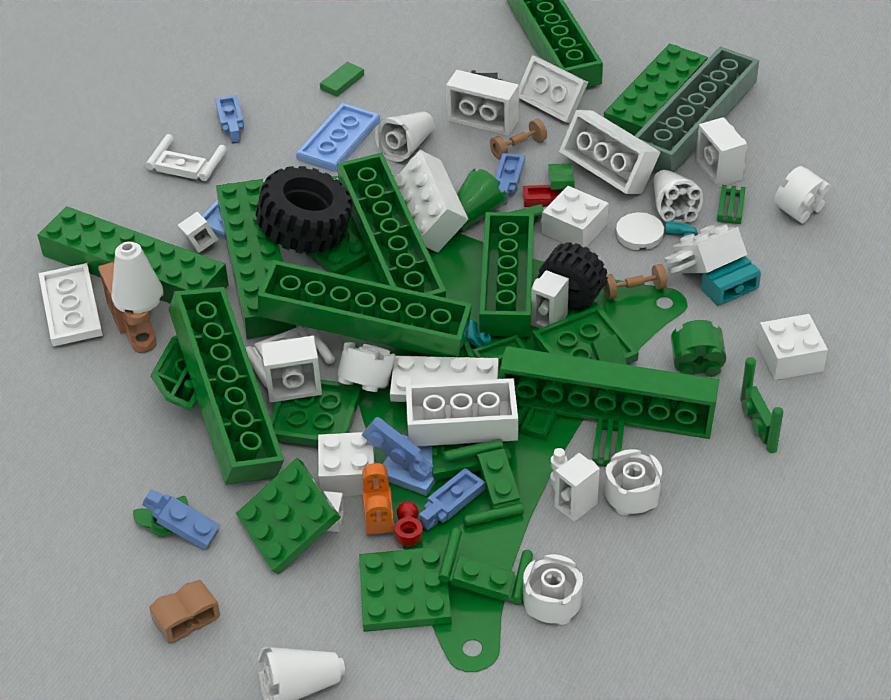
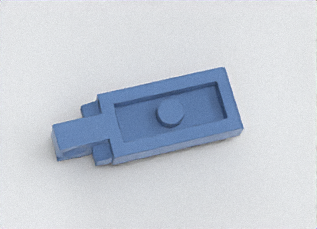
M237 95L216 98L215 103L222 131L230 133L232 143L241 141L239 131L244 130V122Z
M502 153L495 178L500 182L498 188L501 192L505 190L508 198L509 193H515V190L518 188L525 164V155Z
M376 417L362 433V436L372 446L380 449L393 462L401 465L410 472V475L420 481L427 477L434 466L419 454L421 449L379 417Z
M464 468L428 497L424 510L419 514L423 528L428 531L437 525L438 521L443 523L450 519L486 489L485 481Z
M152 489L142 503L144 507L153 511L152 515L157 518V523L202 550L207 548L220 527V524L178 499L167 494L162 495Z

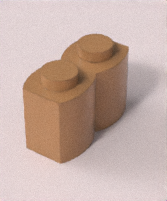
M201 580L186 583L176 593L161 596L149 606L153 622L168 643L184 638L194 629L207 626L220 616L218 602Z

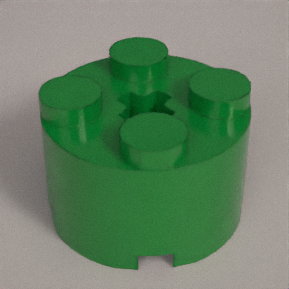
M693 320L682 324L683 328L679 331L675 329L672 332L670 338L673 361L679 373L689 375L706 373L708 376H716L721 373V367L726 362V351L723 332L719 326L718 328L714 327L712 322L708 320Z

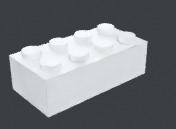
M576 110L559 150L560 153L625 194L643 193L660 155V151L590 110Z
M419 150L394 179L425 246L435 252H439L466 223L468 217L441 160Z
M514 378L406 385L409 441L415 446L482 443L497 439L502 441L518 440V413Z

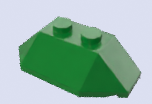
M176 335L170 339L150 377L166 401L192 411L196 407L198 400Z

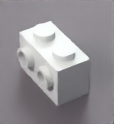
M546 270L540 278L534 281L531 290L532 326L542 328L566 318L568 315L569 278Z

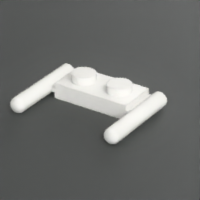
M167 134L148 159L145 167L148 170L155 168L157 172L196 180L200 178L202 181H207L226 153L227 148L224 145H219L211 159L207 162L205 158L166 151L174 139L171 134Z
M299 326L255 343V347H246L251 365L265 388L268 389L261 343L314 336L316 349L327 364L334 363L335 357L316 329Z

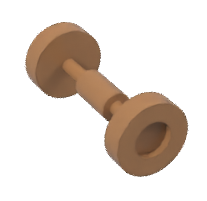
M538 118L530 121V132L519 133L510 137L507 142L500 136L491 138L490 148L493 155L497 159H501L502 153L508 154L507 146H515L522 143L530 136L537 142L545 140L547 138V130L544 123Z
M662 264L652 266V276H635L626 278L625 281L616 283L612 274L606 275L608 279L603 290L606 298L610 300L617 298V288L626 286V288L644 285L648 281H653L657 289H663L667 287L666 272Z

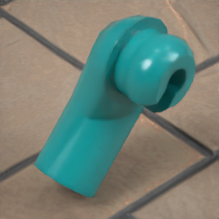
M668 221L666 223L665 233L684 235V237L691 234L698 235L697 229L688 224Z
M470 320L466 334L469 344L476 348L489 344L491 336L489 334L484 336L485 332L478 334L477 322Z

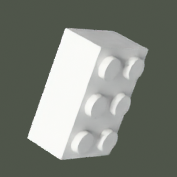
M456 70L446 84L447 121L506 136L510 135L519 121L518 84Z

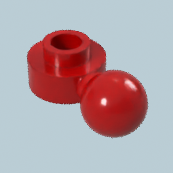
M404 501L397 507L396 513L399 520L394 526V536L398 543L411 546L421 541L423 526L417 520L419 515L417 505L411 501Z

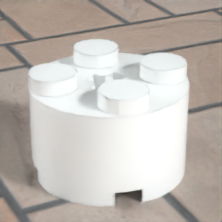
M799 166L785 178L788 180L786 186L782 187L780 185L776 192L774 203L781 210L803 224L808 220L812 212L818 213L824 207L825 201L823 198L831 185L809 169Z
M355 342L344 343L337 374L339 376L338 382L347 385H353V382L362 384V389L377 392L378 388L386 389L389 386L395 354H390V351L369 344H363V346L355 348Z
M636 449L620 451L611 458L610 463L606 467L605 497L618 514H638L657 507L662 481L661 464L651 454L648 457Z
M550 554L545 555L542 560L530 562L526 567L523 577V601L526 613L530 617L546 623L565 625L579 611L582 603L583 576L571 559L562 555Z

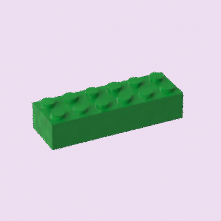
M669 43L604 111V118L635 136L705 63L708 57Z
M485 212L479 309L480 333L485 332L484 336L489 334L490 336L518 335L519 337H530L534 213Z

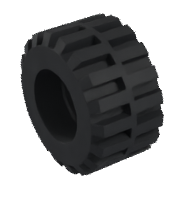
M566 242L555 247L540 267L538 278L546 270L569 278L568 308L570 310H576V308L584 310L585 307L588 308L606 285L605 283L608 279L606 276L607 269L603 267V261L597 258L598 255L595 252L589 251L590 249L586 246L581 247L578 243L573 245L571 242Z

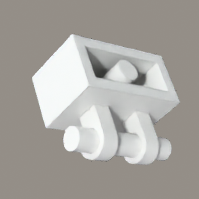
M562 448L555 449L554 455L551 457L553 472L550 475V482L555 491L554 506L575 522L598 504L600 468L594 461L587 459L580 453L568 461Z

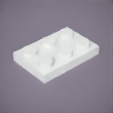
M532 55L519 85V98L566 123H571L588 82Z

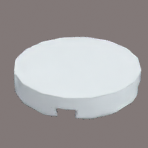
M636 212L627 214L617 223L616 234L618 241L623 246L632 250H640V248L645 247L646 250L652 249L663 240L664 226L657 217L648 213Z

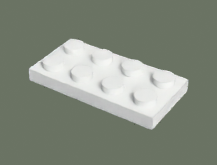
M87 263L38 273L52 346L103 336Z
M395 356L390 401L407 402L406 385L498 379V358Z

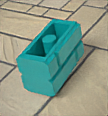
M743 256L708 273H703L701 288L719 306L759 288L761 271L746 256Z

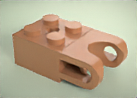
M114 262L98 266L106 302L120 334L126 332L135 352H146L155 348L157 344L150 322L151 310L140 314H133V310L125 309V312H122L116 308L112 300ZM147 334L148 340L145 342L136 340L138 335Z

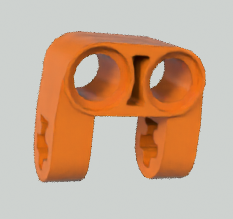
M380 463L368 464L362 471L366 535L394 533L391 490L388 483L387 468Z

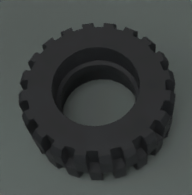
M289 166L285 170L282 168L276 170L263 182L255 216L263 234L266 237H270L274 244H280L286 250H296V253L308 252V254H316L317 251L323 253L330 250V248H334L343 240L352 213L353 203L348 190L342 187V183L338 179L334 180L330 174L326 172L321 173L319 169L315 168L307 169L306 166H299L298 168Z

